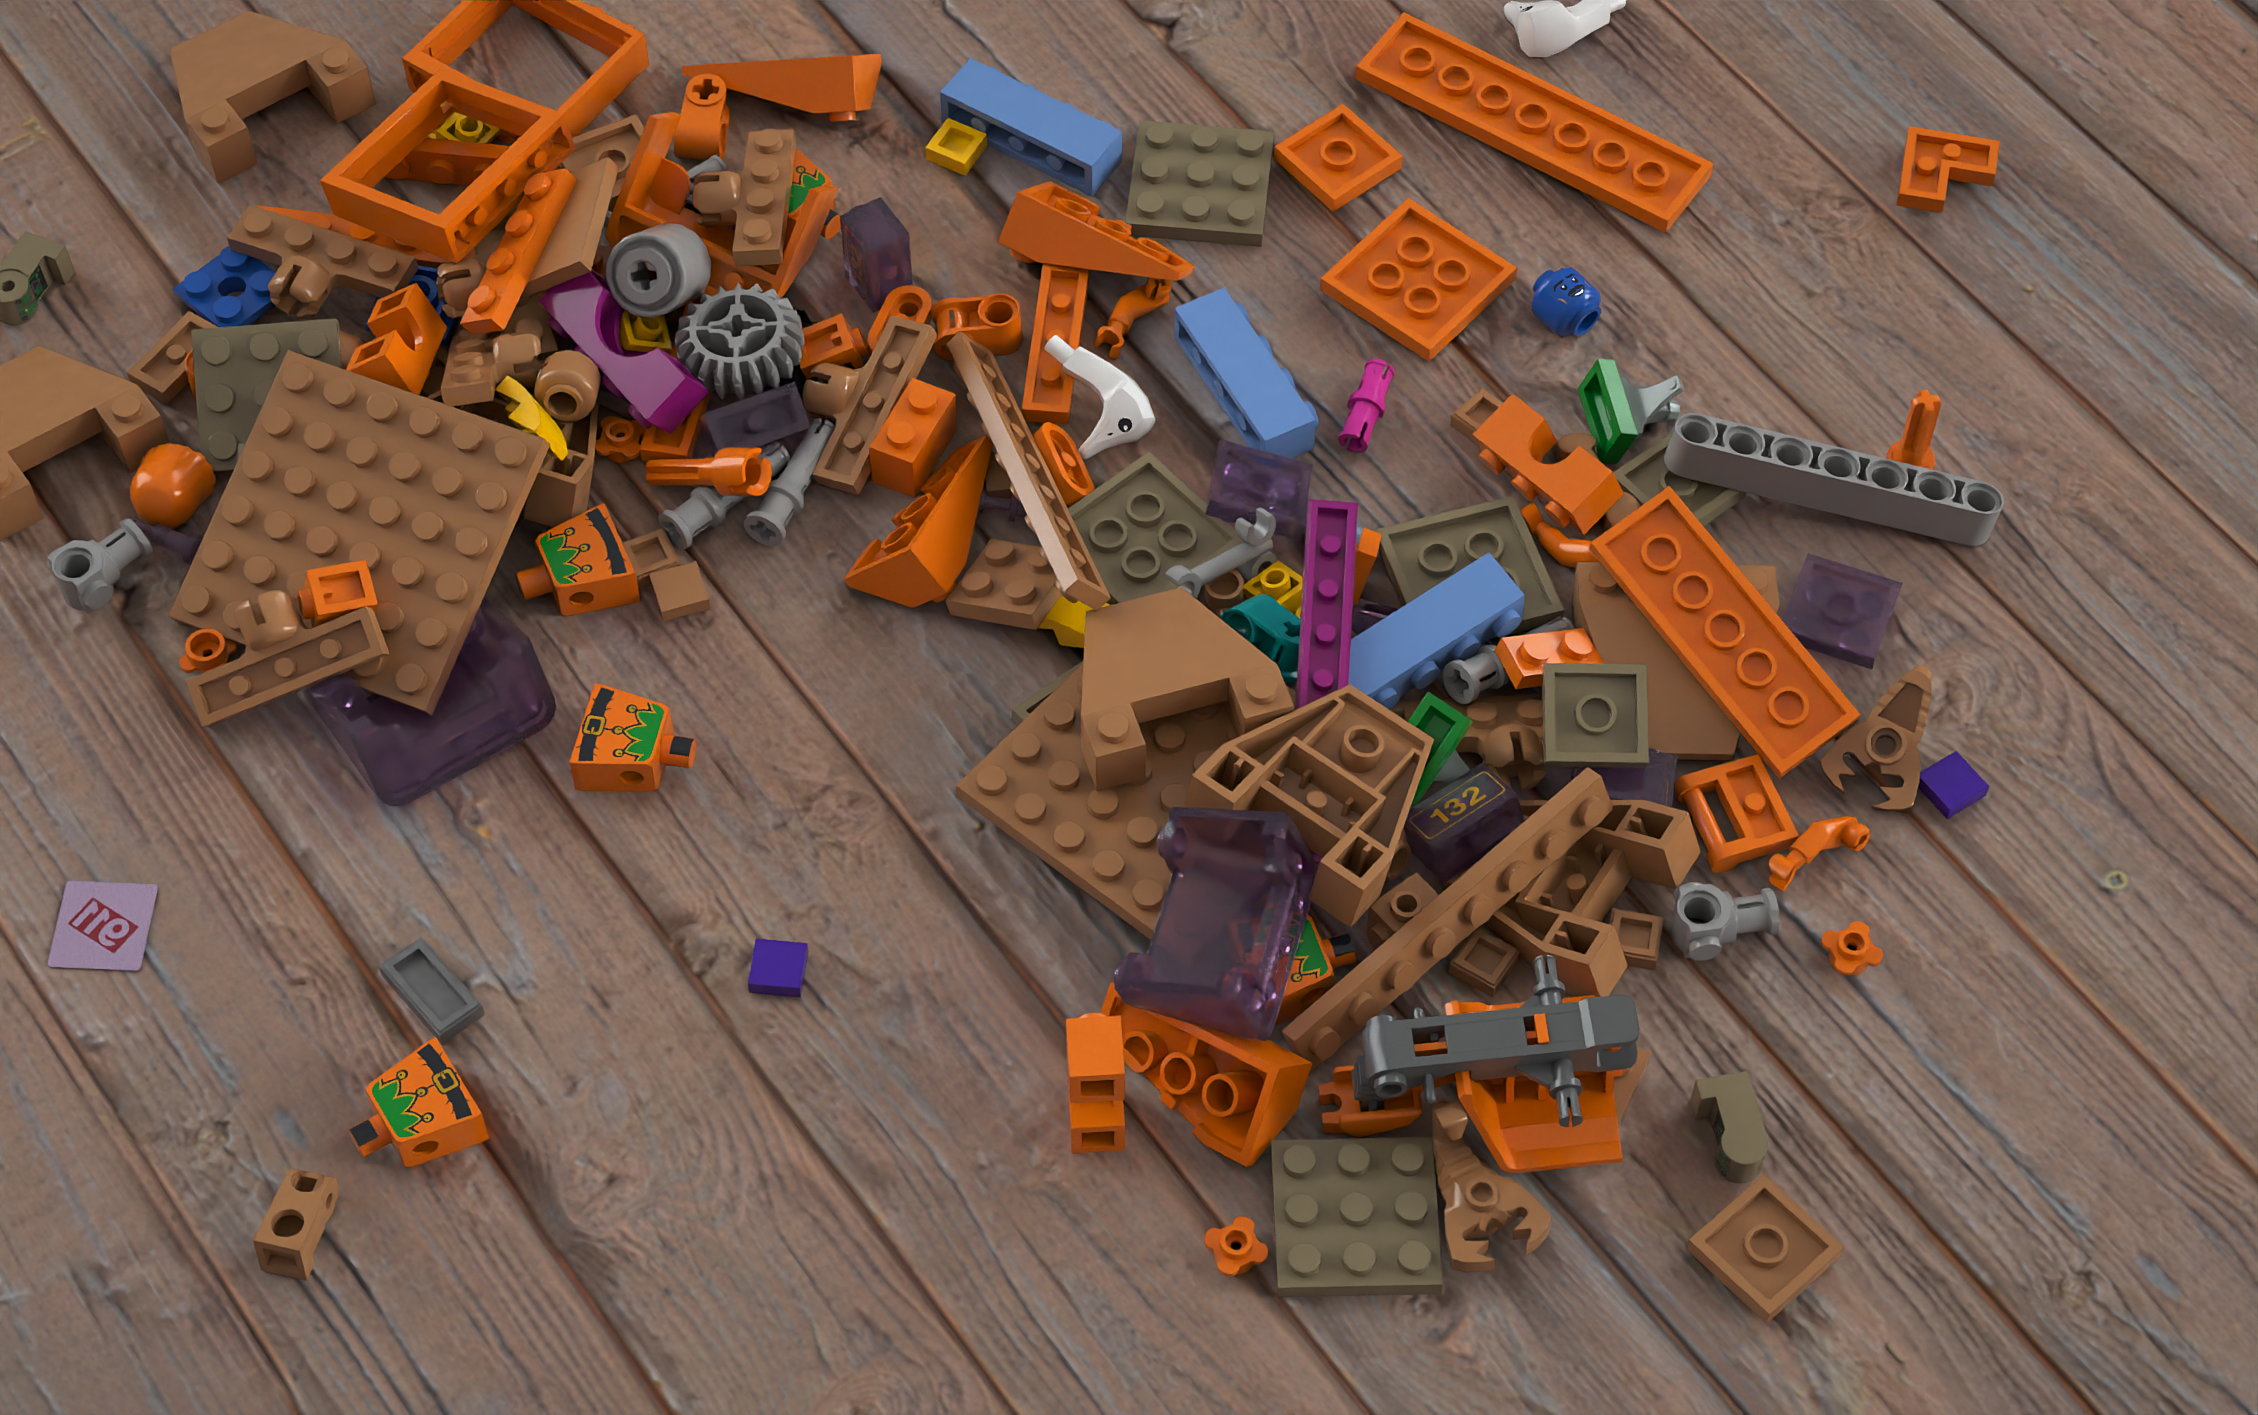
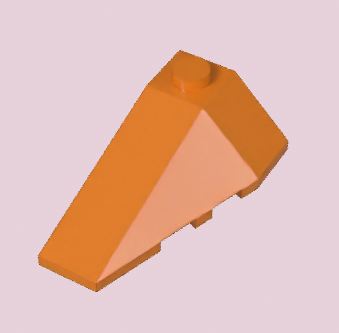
M881 54L688 65L682 66V74L691 78L700 74H714L723 79L728 89L810 113H829V121L856 120V111L871 109L881 69L882 56Z

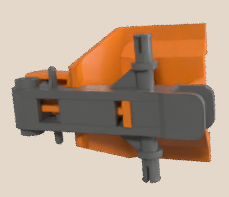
M1540 955L1533 960L1537 985L1533 988V996L1526 1002L1487 1005L1483 1002H1458V1000L1445 1004L1446 1015L1424 1018L1423 1009L1419 1007L1413 1011L1414 1019L1397 1020V1018L1390 1015L1375 1016L1366 1022V1028L1362 1032L1364 1056H1357V1062L1354 1065L1336 1067L1333 1071L1334 1081L1318 1085L1320 1105L1335 1104L1340 1107L1335 1112L1322 1113L1323 1133H1347L1356 1138H1363L1408 1126L1422 1114L1420 1092L1424 1091L1426 1102L1434 1103L1436 1100L1435 1088L1447 1083L1456 1082L1460 1102L1498 1166L1505 1172L1524 1173L1623 1162L1613 1088L1614 1077L1623 1076V1069L1631 1068L1637 1061L1638 1051L1636 1042L1639 1038L1640 1028L1635 1003L1626 995L1601 997L1588 995L1564 998L1566 990L1564 983L1558 981L1556 958L1553 955H1546V973L1543 955ZM1445 1037L1446 1041L1439 1042V1038Z

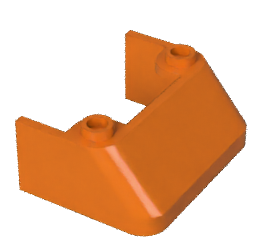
M675 112L649 115L607 225L606 236L611 248L613 249L623 238L663 223L681 224L694 231L706 245L711 259V278L703 292L704 294L709 296L717 295L719 285L725 291L734 290L739 282L745 290H749L756 283L763 290V293L774 288L777 295L782 298L811 257L839 187L827 184L809 189L798 219H787L782 264L735 266L732 253L735 230L729 227L705 228L698 224L696 217L702 215L685 208L691 192L690 177L682 166L665 158L681 115Z

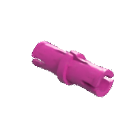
M1370 359L1366 362L1359 387L1349 397L1347 404L1349 414L1338 437V442L1343 447L1347 444L1348 438H1351L1347 446V450L1351 452L1361 453L1368 449L1375 423L1379 420V417H1383L1386 410L1384 399L1391 379L1394 377L1395 369L1390 364L1387 366L1385 374H1382L1387 363L1384 360Z

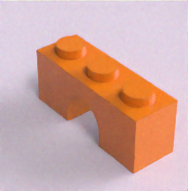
M414 283L377 300L367 322L376 339L355 348L346 370L419 395L425 380L430 375L429 370L434 358L440 351L439 346L447 326L418 284Z
M1513 393L1472 434L1482 450L1478 455L1482 463L1496 475H1500L1504 471L1513 478L1511 484L1528 501L1532 502L1536 497L1546 505L1544 507L1545 512L1562 528H1566L1570 524L1585 535L1624 495L1613 471L1581 446H1578L1567 458L1558 463H1541L1545 454L1558 441L1546 419Z
M1088 1013L1079 1018L1066 1019L1071 1153L1125 1150L1123 1100H1125V1067L1121 1016Z

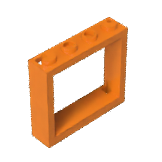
M463 0L402 58L408 88L413 92L417 91L440 68L474 80L449 66L513 5L610 56L556 110L564 113L572 137L578 136L649 66L644 33L634 29V25L625 24L606 14L601 8L591 6L581 0ZM501 129L497 137L512 145L521 136Z
M440 68L333 167L320 182L334 216L457 264L520 203L524 195V187L534 174L555 170L576 147L564 113ZM446 100L447 103L444 106L440 107V105ZM453 112L521 136L440 214L372 189Z

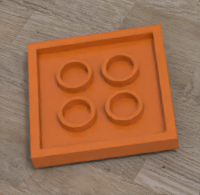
M1407 198L1320 278V291L1429 362L1516 280L1517 267L1410 198Z

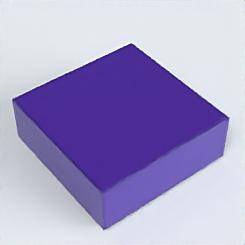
M1955 751L1920 772L1918 788L1943 816L1949 819L1985 797L1989 785Z
M756 939L748 979L749 993L801 997L809 953L808 944Z

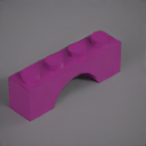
M591 269L589 273L550 288L539 300L543 307L552 315L547 320L549 325L565 339L569 340L572 337L578 344L574 351L591 358L605 374L601 378V382L620 399L625 396L632 405L628 408L629 413L644 427L650 429L654 424L671 434L709 392L681 361L659 348L640 356H625L619 337L620 322L625 309L613 298L606 279L595 270Z

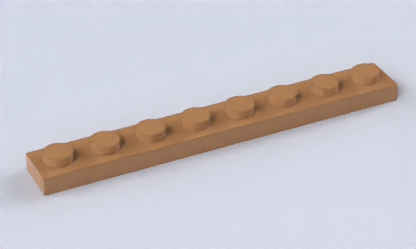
M959 331L947 343L955 361L953 369L965 382L969 390L967 399L979 411L983 420L981 428L996 447L997 453L995 458L1000 466L1007 471L1012 481L1010 490L1022 503L1027 513L1024 518L1025 522L1038 536L1042 545L1040 554L1056 574L1057 580L1055 585L1068 601L1072 603L1080 601L1098 611L1111 597L991 350Z
M1589 767L1583 770L1282 1030L1291 1052L1313 1063L1310 1073L1323 1061L1333 1056L1338 1048L1366 1025L1369 1019L1377 1016L1399 995L1410 989L1430 968L1442 958L1448 956L1468 935L1480 925L1486 923L1506 902L1518 892L1524 890L1544 869L1556 859L1562 857L1567 849L1589 830L1602 822L1605 816L1613 810L1602 776Z

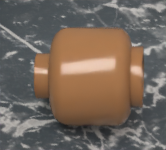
M570 350L555 352L547 357L540 367L534 389L535 400L554 420L573 422L583 419L594 408L600 390L601 375L598 366L591 358L580 352Z

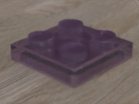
M1220 439L1214 457L1205 515L1230 523H1236L1237 519L1243 518L1254 526L1257 521L1256 509L1261 507L1271 513L1276 519L1274 535H1282L1299 540L1305 525L1313 464Z
M1808 553L1782 621L1805 648L1873 669L1903 583Z

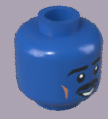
M1572 267L1561 268L1555 272L1548 270L1533 285L1535 294L1532 299V312L1560 337H1567L1572 334L1577 337L1585 334L1594 326L1601 315V308L1599 307L1601 303L1600 292Z

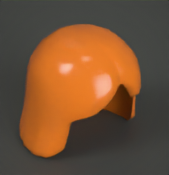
M167 443L150 448L142 457L139 468L132 478L130 485V500L136 513L144 522L154 528L163 527L169 530L183 526L195 515L199 506L214 492L216 477L213 467L206 461L204 455L193 451L187 446Z

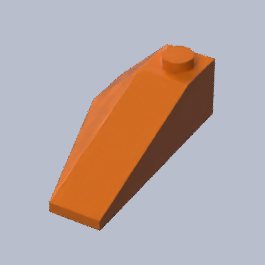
M1052 181L1017 192L998 243L1011 249L1010 255L1030 264L1039 262L1178 281L1191 275L1195 268V265L1154 240L1148 238L1134 239L1130 236L1132 226L1122 220L1115 219L1113 221L1099 217L1100 206Z
M987 435L955 449L920 487L924 495L913 501L907 508L900 509L891 519L897 528L883 542L879 538L873 539L863 550L843 579L849 587L911 608L933 600L934 603L941 602L951 594L957 585L955 580L967 562L993 441Z
M1110 982L1101 1014L1121 1016L1124 1062L1135 1073H1143L1162 1093L1160 1099L1170 1110L1177 1109L1194 1127L1192 1133L1204 1145L1245 1167L1253 1166L1271 1144V1140L1275 1139L1297 1112L1313 1063L1261 1037L1119 982Z

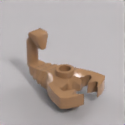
M1917 665L1911 671L1901 676L1898 682L1894 683L1887 690V693L1882 695L1877 701V705L1872 708L1867 720L1855 725L1844 733L1820 760L1824 775L1841 793L1844 794L1845 792L1839 776L1856 777L1843 761L1844 755L1851 754L1864 767L1871 764L1879 767L1881 775L1896 776L1903 781V786L1900 788L1879 787V790L1889 801L1874 805L1872 808L1882 811H1905L1913 807L1919 785L1921 767L1920 753L1917 745L1924 733V727L1928 719L1927 713L1930 710L1932 672L1929 667Z
M1457 1100L1452 1103L1438 1101L1433 1106L1432 1111L1435 1175L1438 1177V1188L1441 1190V1197L1446 1204L1445 1239L1452 1268L1462 1272L1495 1270L1496 1259L1484 1256L1488 1251L1489 1240L1466 1241V1239L1486 1238V1236L1495 1233L1499 1228L1504 1230L1517 1217L1525 1219L1513 1230V1240L1528 1239L1526 1257L1536 1250L1548 1236L1552 1216L1531 1193L1513 1180L1499 1176L1491 1168L1490 1164L1480 1157L1478 1152L1467 1145L1462 1135L1467 1125L1468 1117L1460 1101Z

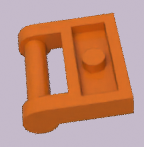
M1759 754L1686 774L1678 778L1672 785L1678 801L1686 804L1708 850L1706 860L1714 873H1724L1733 869L1738 863L1789 849L1799 838V834ZM1716 791L1736 832L1737 840L1726 842L1704 793Z

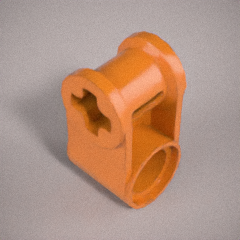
M710 73L700 74L688 82L680 113L681 118L674 133L675 157L708 160L712 155H717L723 160L731 118L730 109L725 103L727 96L726 84L719 76Z
M996 293L989 296L968 298L950 297L936 302L932 307L931 316L934 324L937 325L938 334L934 342V351L943 359L954 360L947 343L959 331L991 350L993 355L1004 356L1012 354L1022 345L1023 331L1018 301L1013 296ZM951 311L954 312V320H950Z

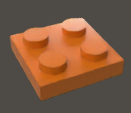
M1343 103L1274 146V159L1332 212L1400 170L1403 162V156Z

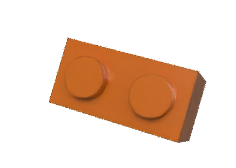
M914 378L911 379L869 446L873 483L913 498L917 496L920 487L927 480L958 429L955 393Z

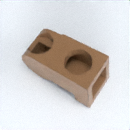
M293 1168L288 1171L253 1239L260 1270L308 1280L315 1264L313 1254L325 1229L324 1224L329 1221L335 1208L338 1196V1181L336 1178Z

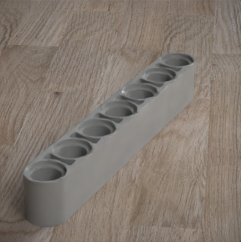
M1697 413L1683 414L1677 419L1664 454V463L1667 468L1674 474L1684 478L1970 546L1981 545L1988 540L2004 505L2001 492L1993 485L1983 481Z

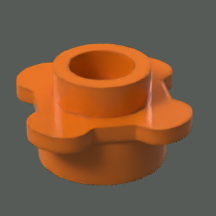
M608 416L602 419L600 422L601 437L596 440L595 451L599 455L606 456L614 462L625 463L641 454V436L645 434L646 427L636 419L628 421L626 419H618L615 416Z
M210 628L197 630L185 642L186 654L179 659L180 667L185 673H192L194 671L204 673L227 663L229 656L237 651V644L232 640L224 638L217 630Z
M1854 921L1849 925V928L1838 932L1828 930L1822 936L1821 945L1824 949L1829 950L1828 959L1831 966L1842 975H1858L1864 972L1868 966L1875 967L1879 965L1882 960L1883 952L1879 947L1874 946L1869 937L1870 928L1865 923ZM1853 945L1856 947L1857 950H1850L1847 948V946Z
M1239 1216L1234 1219L1233 1224L1222 1229L1211 1228L1205 1234L1204 1244L1206 1248L1214 1251L1217 1269L1225 1276L1243 1274L1249 1271L1255 1264H1262L1267 1259L1268 1248L1264 1243L1258 1241L1254 1233L1255 1224L1248 1217ZM1237 1242L1241 1245V1248L1234 1250L1231 1248V1244Z

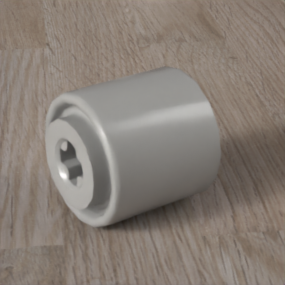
M663 223L623 238L613 247L606 263V281L613 298L623 309L642 317L653 318L692 303L705 291L711 278V259L706 245L694 231L681 224ZM645 262L648 270H656L657 279L652 281L649 279Z

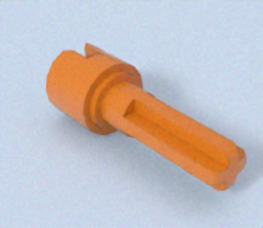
M1921 390L1918 392L1917 397L1912 399L1902 438L1890 446L1886 456L1887 459L1934 469L1935 455L1930 448V443L1941 407V399L1938 395H1931L1928 390Z
M734 447L720 449L714 457H706L704 459L649 460L645 465L647 472L645 479L651 486L704 485L715 487L716 491L723 496H760L766 492L770 485L772 468L771 462L768 459L757 458L761 454V448Z

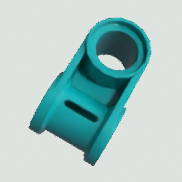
M1258 594L1223 612L1220 617L1221 620L1272 661L1278 662L1277 665L1285 683L1297 682L1300 619L1267 594Z

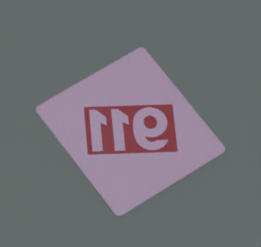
M68 881L64 890L48 966L139 970L143 960L158 886L156 884Z

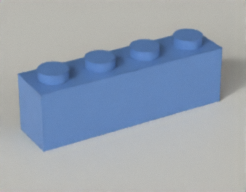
M972 58L962 66L940 91L942 123L947 118H950L987 134L988 146L1090 196H1093L1122 162V131L1114 128L1108 122L1097 120L1077 110L1071 104L1062 103L1038 91L1035 87L1023 84L1001 73L998 69L986 66Z
M1225 287L1175 307V340L1263 470L1313 450L1315 428L1319 425L1316 411L1309 401L1303 402L1298 395L1290 372L1284 367L1280 369L1273 358L1267 339L1263 335L1258 336L1251 327L1245 307L1240 302L1235 303Z
M1488 552L1352 638L1349 684L1387 709H1392L1399 701V698L1415 687L1417 689L1425 688L1435 681L1441 670L1453 660L1465 661L1473 657L1481 645L1496 635L1504 637L1514 631L1523 619L1524 593Z

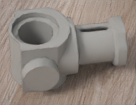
M125 518L119 523L120 528L99 543L92 539L88 542L73 540L55 549L47 557V567L53 572L62 597L68 606L73 609L84 610L87 614L103 607L113 596V584L121 579L119 571L139 556L147 557L153 553L149 540L131 519Z
M1689 882L1680 885L1673 892L1676 903L1673 912L1674 919L1671 927V938L1674 944L1683 951L1685 959L1692 958L1698 961L1711 959L1721 952L1723 944L1735 942L1737 934L1763 930L1769 935L1779 932L1778 903L1774 891L1770 888L1761 889L1758 895L1731 898L1729 892H1722L1712 884ZM1689 919H1699L1705 922V924H1696Z

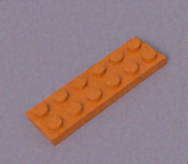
M1670 486L1591 542L1590 551L1778 779L1859 720L1861 714Z

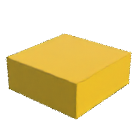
M947 118L925 147L926 160L966 176L987 148V134Z

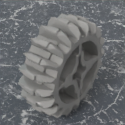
M738 282L734 290L725 291L719 285L717 295L709 296L702 293L701 305L688 304L687 316L679 318L678 332L675 333L678 360L709 391L708 393L716 390V393L722 400L730 393H735L740 401H742L744 394L752 391L761 397L762 390L766 386L778 390L779 378H792L793 366L801 364V351L804 350L805 339L800 316L797 315L796 310H793V306L788 298H780L774 288L763 293L758 283L749 290H745Z

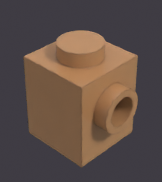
M1417 872L1377 899L1369 907L1366 932L1370 943L1375 949L1439 895Z

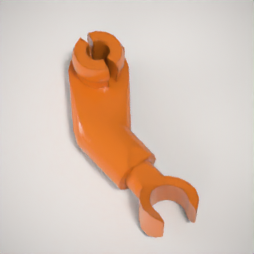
M1149 277L1146 284L1121 296L1107 322V326H1102L1098 330L1094 346L1097 348L1102 343L1113 345L1111 346L1109 357L1117 359L1123 348V336L1129 332L1135 319L1167 304L1172 288L1171 281L1163 279L1162 284H1160L1161 279Z
M1533 502L1520 509L1531 536L1536 535L1539 538L1538 543L1561 566L1576 568L1577 562H1600L1589 549L1592 541L1568 539L1557 527H1551L1544 521L1540 511Z
M1841 816L1815 821L1789 847L1790 853L1786 857L1780 853L1771 857L1769 869L1772 874L1769 877V883L1783 892L1786 891L1796 870L1803 864L1808 865L1821 850L1839 848L1846 845L1852 851H1860L1870 838L1869 828L1862 823H1858L1857 818L1853 816Z

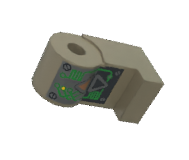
M25 231L0 264V320L9 325H20L30 321L38 311V301L52 283L56 281L66 285L75 273L65 245Z
M1748 1071L1697 1079L1694 1084L1690 1104L1695 1120L1710 1118L1718 1144L1715 1159L1719 1173L1727 1180L1735 1183H1747L1754 1180L1760 1174L1763 1160L1768 1150V1138Z

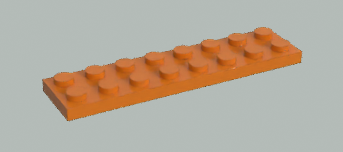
M1405 12L1400 15L1356 66L1355 79L1665 233L1712 176L1714 163Z

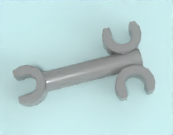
M1260 507L1256 509L1257 521L1254 526L1243 518L1237 519L1235 532L1244 542L1191 570L1182 565H1175L1165 573L1166 578L1179 586L1178 588L1182 587L1195 599L1200 592L1201 586L1239 567V573L1243 578L1248 581L1258 575L1260 565L1266 569L1279 560L1277 555L1269 551L1273 548L1271 537L1276 528L1275 517Z

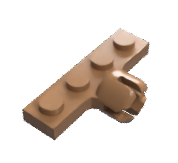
M765 129L748 132L744 167L741 172L736 173L731 170L703 172L695 177L693 205L702 214V216L696 217L698 224L705 228L736 226L732 250L735 266L782 264L797 144L794 129Z
M252 205L247 207L227 237L230 250L280 265L267 285L271 301L279 310L289 316L295 313L301 302H305L297 314L298 319H308L315 316L331 291L339 286L349 287L383 298L407 287L418 270L414 256Z
M514 209L474 247L475 257L461 260L457 264L453 262L443 263L438 267L436 285L439 299L447 302L446 305H441L446 316L451 318L464 316L468 308V299L473 291L478 288L487 270V261L492 253L497 250L506 232L505 225L508 219L515 213ZM539 292L518 301L505 329L499 331L501 335L527 330L537 332L543 344H541V353L536 356L539 360L545 361L547 357L558 352L551 326L547 322L546 310L539 302L542 298Z
M891 315L868 362L863 368L851 369L832 363H822L811 370L810 375L823 378V383L806 380L803 389V404L811 417L820 418L824 421L828 420L836 424L812 473L817 484L856 495L860 494L871 472L869 446L911 379H917L937 338L933 326Z
M466 329L458 332L459 336L452 337L441 385L444 404L454 407L493 401L496 384L498 382L500 384L507 375L520 383L525 389L535 388L540 367L544 360H539L536 356L541 353V344H543L537 332L527 330L500 335L499 331L472 335Z
M275 590L259 594L258 602L252 603L250 598L236 609L235 616L246 643L245 654L239 659L187 679L185 682L201 726L210 728L387 656L390 653L372 607H363L309 629L303 623L293 594L288 591Z
M1527 699L1513 702H1477L1473 704L1449 705L1473 721L1455 748L1457 753H1478L1483 758L1485 771L1493 777L1491 778L1486 773L1487 779L1495 787L1502 791L1504 790L1495 781L1497 780L1505 788V792L1511 793L1512 787L1509 778L1517 777L1519 789L1521 792H1524L1536 786L1545 776L1542 700ZM1417 707L1403 708V719L1408 722Z

